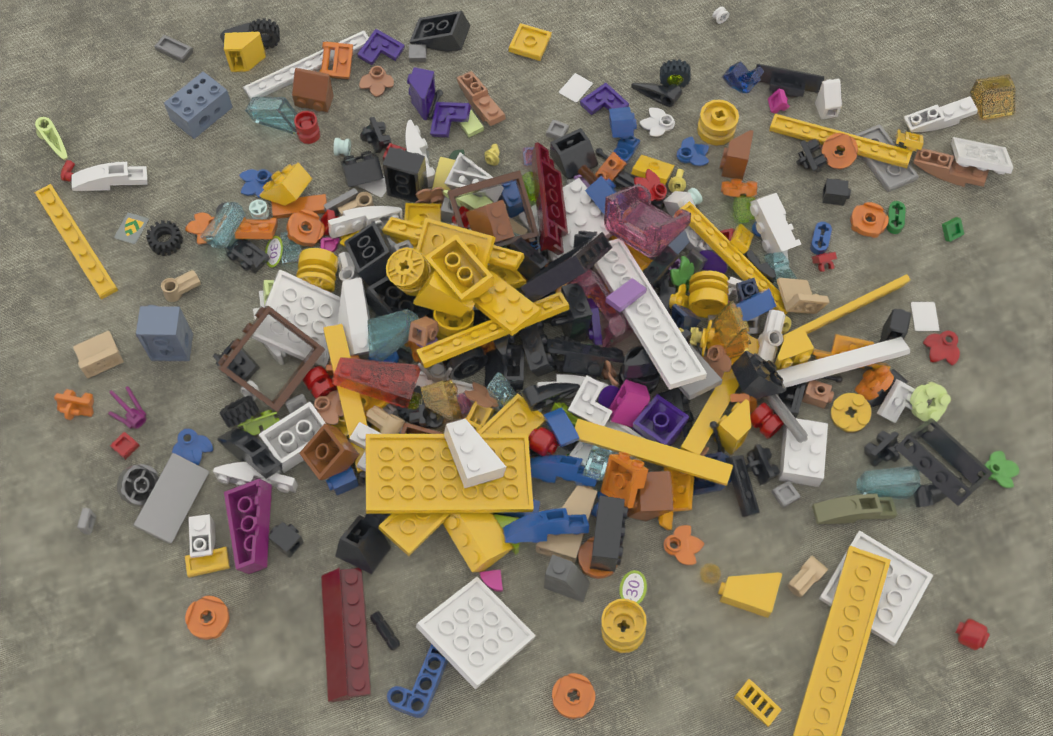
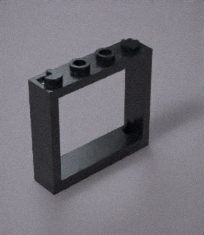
M604 233L597 234L547 264L521 286L524 295L531 302H535L587 272L613 248Z
M933 418L910 432L895 448L957 506L964 502L993 474ZM930 424L935 428L932 432L928 429ZM922 437L968 479L972 485L967 487L917 440ZM980 471H982V472H984L986 475H984L983 477H980V476L978 475V473H979ZM961 488L965 490L963 493L959 491Z

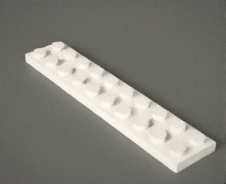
M619 238L609 241L613 248L594 266L611 293L631 278L647 288L644 295L622 312L669 390L706 379V371L623 240Z

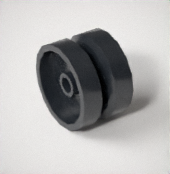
M479 346L444 360L442 363L446 366V370L449 367L452 368L449 375L450 378L461 380L480 371L487 364L488 356L484 349Z

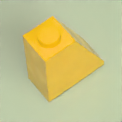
M434 271L419 289L413 304L462 317L466 312L472 310L475 302H473L474 298L461 301L441 276Z
M782 573L729 576L725 583L721 582L718 594L721 595L719 602L768 618L774 607Z

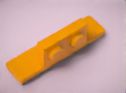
M835 334L831 352L814 349L812 354L815 355L816 359H821L873 345L874 342ZM878 362L867 365L873 367L872 370L884 365L890 370V366L886 363Z
M664 467V471L671 472L673 511L659 516L658 521L660 526L669 531L672 530L673 512L692 510L694 476L682 474L679 471Z

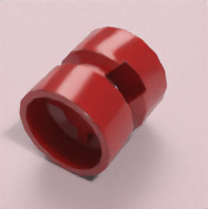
M311 111L299 112L294 118L299 140L304 144L317 142L320 138V129L316 115Z
M322 366L311 369L302 380L315 399L327 396L330 392L337 390L336 383Z
M765 402L759 405L750 415L751 424L755 428H760V433L767 439L773 437L784 425L777 413L773 414V409Z

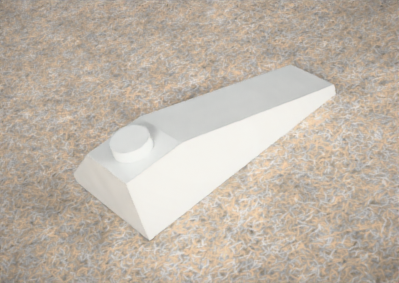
M362 277L342 282L337 324L343 325L350 356L377 352Z

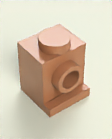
M426 316L412 321L408 340L423 347L426 346V343L435 340L439 331L438 322Z
M816 380L808 381L802 402L824 409L827 403L832 402L834 392L831 391L832 385Z

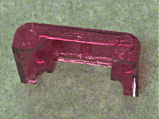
M636 184L606 196L604 214L606 230L647 257L653 258L658 256L690 225V212L679 209L675 212L674 217L650 204L651 193L641 184Z
M589 269L566 284L577 283L579 286H582L585 296L591 295L608 320V326L604 329L606 337L602 341L604 347L611 348L633 333L634 330L623 312L617 311L605 302L606 297L611 292L598 272Z

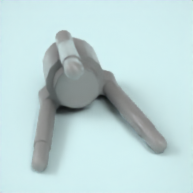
M439 362L431 368L429 373L421 363H418L419 368L425 373L428 380H432L435 383L449 380V375L452 371L451 367L446 371L445 367Z

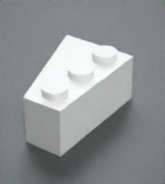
M460 152L444 184L452 190L493 177ZM500 185L472 194L479 197L486 196L494 203L498 201L504 188Z
M777 193L750 201V211L755 216L757 222L756 229L761 234L763 240L762 247L767 254L782 252L801 245L800 240H795L791 231L794 229L792 223L788 225L784 217L786 211Z
M466 419L446 424L444 436L464 488L504 476L506 466Z

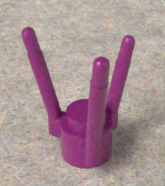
M126 386L125 389L137 409H130L114 391L110 390L109 393L127 413L125 415L126 419L111 411L108 414L124 423L129 429L133 427L138 429L144 425L147 420V414L142 410L129 386Z

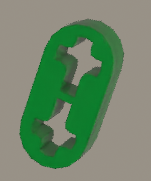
M900 201L890 203L887 210L889 221L886 229L892 234H899L905 225L906 207Z

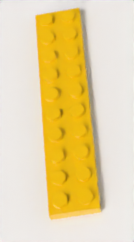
M417 215L408 222L423 225L424 219ZM390 236L391 240L396 244L406 241ZM410 242L416 250L418 244ZM487 268L493 275L494 286L481 296L474 298V306L513 336L541 315V308Z
M517 394L477 433L528 434L529 437L535 428H540L546 421L542 413L538 410L531 411L524 398ZM392 513L379 525V530L404 553L410 556L451 513Z
M853 546L848 547L792 736H841L887 576L890 559Z

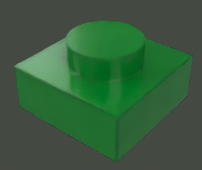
M955 217L942 224L945 241L951 242L964 235L961 218Z

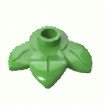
M681 256L679 269H671L670 275L675 288L678 290L681 284H686L687 292L689 290V279L694 274V265L690 263L687 257Z
M993 452L989 457V461L984 464L993 473L988 479L996 480L1004 488H1013L1014 483L1011 478L1019 474L1020 469L1018 465L1011 460H1006L1004 452Z

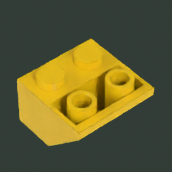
M260 32L225 33L224 51L231 72L249 71L266 58Z
M299 162L292 166L289 164L281 172L278 170L271 176L272 180L262 187L264 190L259 196L286 206L297 200L313 178Z
M804 329L785 336L774 363L777 367L776 371L808 362L814 347Z
M747 399L742 403H736L731 409L732 413L729 416L724 415L718 422L717 431L721 445L730 455L745 442L751 429L750 406Z

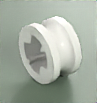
M719 7L714 11L712 17L718 24H721L728 19L729 12L726 11L725 7Z

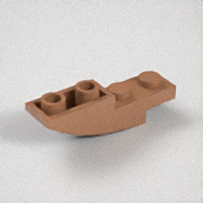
M472 71L457 77V82L464 95L483 122L486 121L492 126L506 119L504 112L488 95V89Z
M923 148L922 150L918 149L914 159V164L927 173L965 187L966 183L984 187L989 169L982 171L974 166H960L954 161L953 155Z

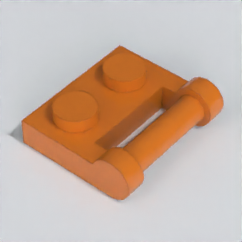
M323 42L322 67L319 72L329 74L330 78L350 80L353 44ZM330 50H335L333 70H328Z
M240 217L239 224L235 230V239H273L278 227L277 218L269 220Z

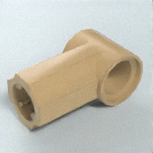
M361 192L357 195L356 199L337 209L342 217L345 210L374 206L370 193Z
M191 270L175 279L167 278L163 280L161 288L165 299L169 302H175L181 298L183 293L201 285L197 274Z
M375 405L366 414L367 421L379 428L381 434H399L405 423L403 419L389 414Z
M812 555L787 586L795 596L801 598L814 583H817L828 571V568Z

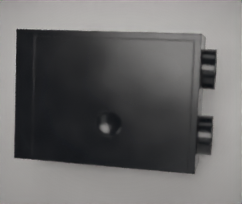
M580 282L564 285L561 287V293L569 304V310L554 315L558 318L550 320L551 326L561 325L565 337L567 336L577 342L586 341L593 314Z

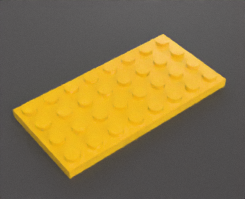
M366 434V514L533 512L528 434H479L504 463L506 470L502 478L468 488L463 486L444 434Z

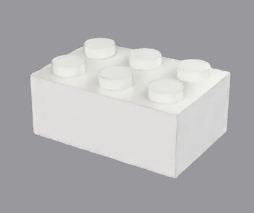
M308 402L261 432L259 436L261 441L268 446L269 452L282 463L283 469L281 470L285 473L304 461L299 454L300 451L324 425L325 421L311 402Z
M796 418L808 434V439L799 443L784 424L779 481H790L791 483L819 487L824 479L828 423Z

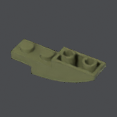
M878 494L846 496L812 505L817 524L855 523L857 520L894 519L898 515L892 497H878Z

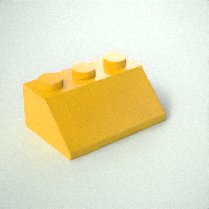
M454 235L425 257L461 301L479 297L494 286L493 275L457 235Z
M451 513L443 522L444 527L472 572L486 571L514 548L512 543H505L503 529L493 513Z

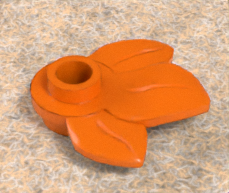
M202 212L194 215L195 220L188 223L185 231L197 234V244L200 245L210 242L214 235L221 231L223 224L218 217H211L208 213Z
M690 525L677 527L674 534L668 536L663 543L664 550L668 554L674 555L680 563L685 565L696 564L694 554L699 552L704 546L702 540L691 536ZM675 543L677 548H671L670 544Z

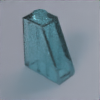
M252 97L245 111L255 123L291 134L297 133L294 124L297 112L285 97Z
M236 202L225 203L200 237L213 248L227 247L246 215L242 210V206Z
M405 309L367 320L369 357L379 362L384 361L409 341L410 324L412 321L419 319L418 315Z
M915 466L864 471L861 477L857 479V489L860 490V495L878 494V497H892L894 499H909L921 485L919 470Z

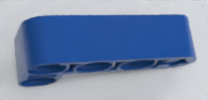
M432 644L412 691L399 686L392 687L388 691L387 700L394 710L414 718H422L428 712L448 663V660L443 655H439V651ZM432 661L440 662V667L432 670L429 668V664ZM424 681L432 683V687L429 690H422L420 688ZM395 694L403 695L401 702H392V697ZM417 701L424 704L420 711L412 709V705Z

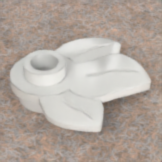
M649 108L650 117L640 121V125L644 129L650 130V136L654 137L661 136L665 131L672 130L675 125L673 117L665 114L659 108Z

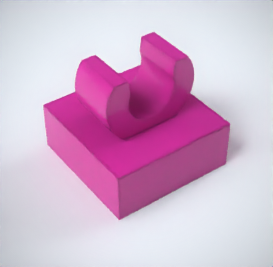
M778 89L768 98L771 113L777 114L780 110L785 111L790 107L784 90Z

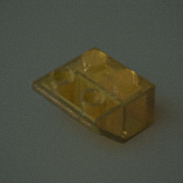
M1010 74L976 79L970 94L982 120L1015 114L1016 88Z
M730 301L713 320L715 334L730 359L741 356L745 351L750 352L749 344H751L750 336L747 333L750 331L749 325L746 320H742L741 308L736 307L734 301Z
M452 380L440 381L420 387L427 408L448 420L463 418V406L457 400L458 388Z

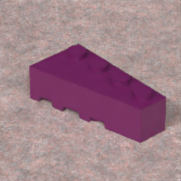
M260 478L224 492L236 570L247 574L267 568L272 484Z

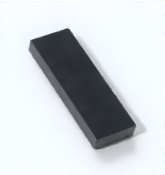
M743 455L725 458L727 464L733 465L730 477L742 517L760 513Z

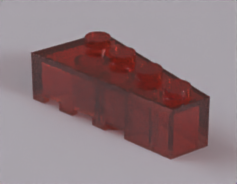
M340 357L332 384L408 409L421 369L418 365Z

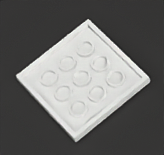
M580 178L563 187L568 234L562 237L563 254L573 249L574 235L578 234V231H597V234L603 232L607 239L619 232L618 225L612 218L608 219L586 193L587 187ZM535 204L531 207L539 233L537 208ZM525 212L519 214V219L530 232ZM548 250V257L551 261L563 255H556Z
M279 270L265 306L273 308L325 348V351L314 364L315 366L325 368L329 359V353L323 327L337 325L341 297ZM267 315L252 336L257 341L301 360H304L312 350L308 344L270 315Z
M859 530L850 546L891 560L871 632L894 646L933 575ZM846 553L819 597V600L829 606L832 604Z
M478 577L474 578L416 625V628L475 689L533 641L536 636Z

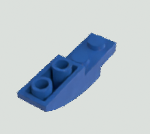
M546 455L530 458L531 477L541 479L546 483H555L558 477H561L566 481H576L584 486L595 487L600 479L601 471L582 466L583 459L572 456Z
M566 508L533 513L503 527L505 543L514 544L519 542L538 543L547 541L548 534L589 533V523L586 514L568 515Z

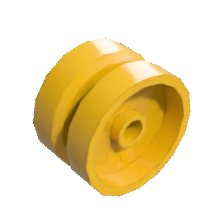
M712 100L707 102L701 109L697 126L700 138L704 142L715 146L729 143L733 139L739 119L738 110L728 101Z

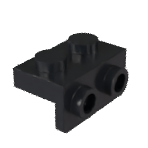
M237 239L231 247L228 244L224 246L227 252L226 256L234 262L236 260L245 271L248 272L250 270L254 274L270 259L268 254L247 239Z
M234 340L221 354L215 353L213 355L214 359L217 361L216 365L218 367V361L220 360V358L224 354L228 355L232 350L230 346L234 342ZM242 348L227 368L247 382L260 366Z

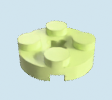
M928 382L929 384L918 386L912 393L910 404H912L913 410L911 411L915 417L922 421H928L933 418L937 422L946 411L951 397L941 385ZM932 399V403L928 406L927 400Z

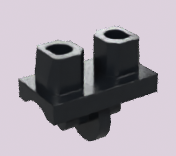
M370 117V124L363 128L360 138L363 142L372 143L375 153H380L382 148L388 147L389 143H391L390 135H382L386 131L385 123L377 122L375 117Z
M813 139L800 142L806 156L803 151L799 152L800 159L796 161L797 165H803L805 169L810 168L809 162L813 171L817 173L822 171L821 167L829 162L825 154L817 157L814 154L815 151L822 148L819 140Z
M425 404L419 405V411L409 412L410 424L431 429L439 428L444 423V416L438 411L430 413Z
M882 430L876 437V441L880 443L878 446L872 442L865 445L864 453L870 458L872 466L876 467L883 460L885 462L889 460L897 462L900 459L899 451L895 449L899 444L897 441L899 433L893 431L889 434Z
M757 444L747 453L748 472L753 471L760 485H765L772 478L780 474L778 466L770 465L768 461L772 458L770 448H762L761 444Z

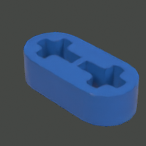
M819 222L814 229L810 249L816 255L825 253L829 246L832 227L827 222ZM821 229H824V235H820ZM819 241L821 242V248H818L817 245Z

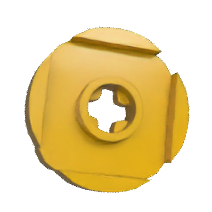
M846 393L834 401L830 412L831 419L835 426L845 432H858L869 423L871 407L863 395ZM848 408L856 411L853 418L845 414Z

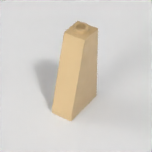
M578 485L562 508H566L568 515L586 514L589 522L597 491L591 486ZM585 533L548 534L547 541L537 543L536 552L550 557L555 555L572 561L575 564Z

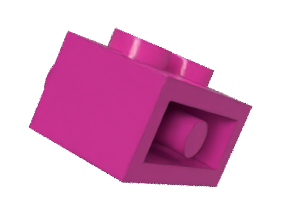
M625 380L609 407L612 410L610 415L611 422L633 427V422L641 414L644 407L649 404L650 395L647 386Z

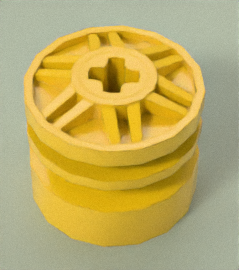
M408 247L394 252L386 265V273L389 280L401 291L411 296H417L419 289L435 271L420 252Z
M304 249L299 255L296 276L332 293L335 289L338 257L326 249Z
M701 271L693 274L689 279L690 295L688 297V309L696 316L708 318V315L726 314L728 311L727 294L729 293L728 277L716 271Z
M473 308L462 317L434 310L433 320L438 322L439 327L436 335L438 341L473 327Z
M617 599L609 603L601 617L602 638L611 650L619 653H630L643 643L647 625L646 614L638 603L629 599ZM622 626L626 627L625 632H621Z

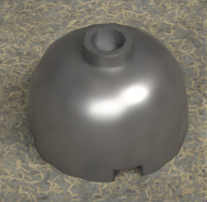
M144 464L132 465L123 470L117 481V490L120 497L127 503L144 505L158 480L157 471L151 466Z

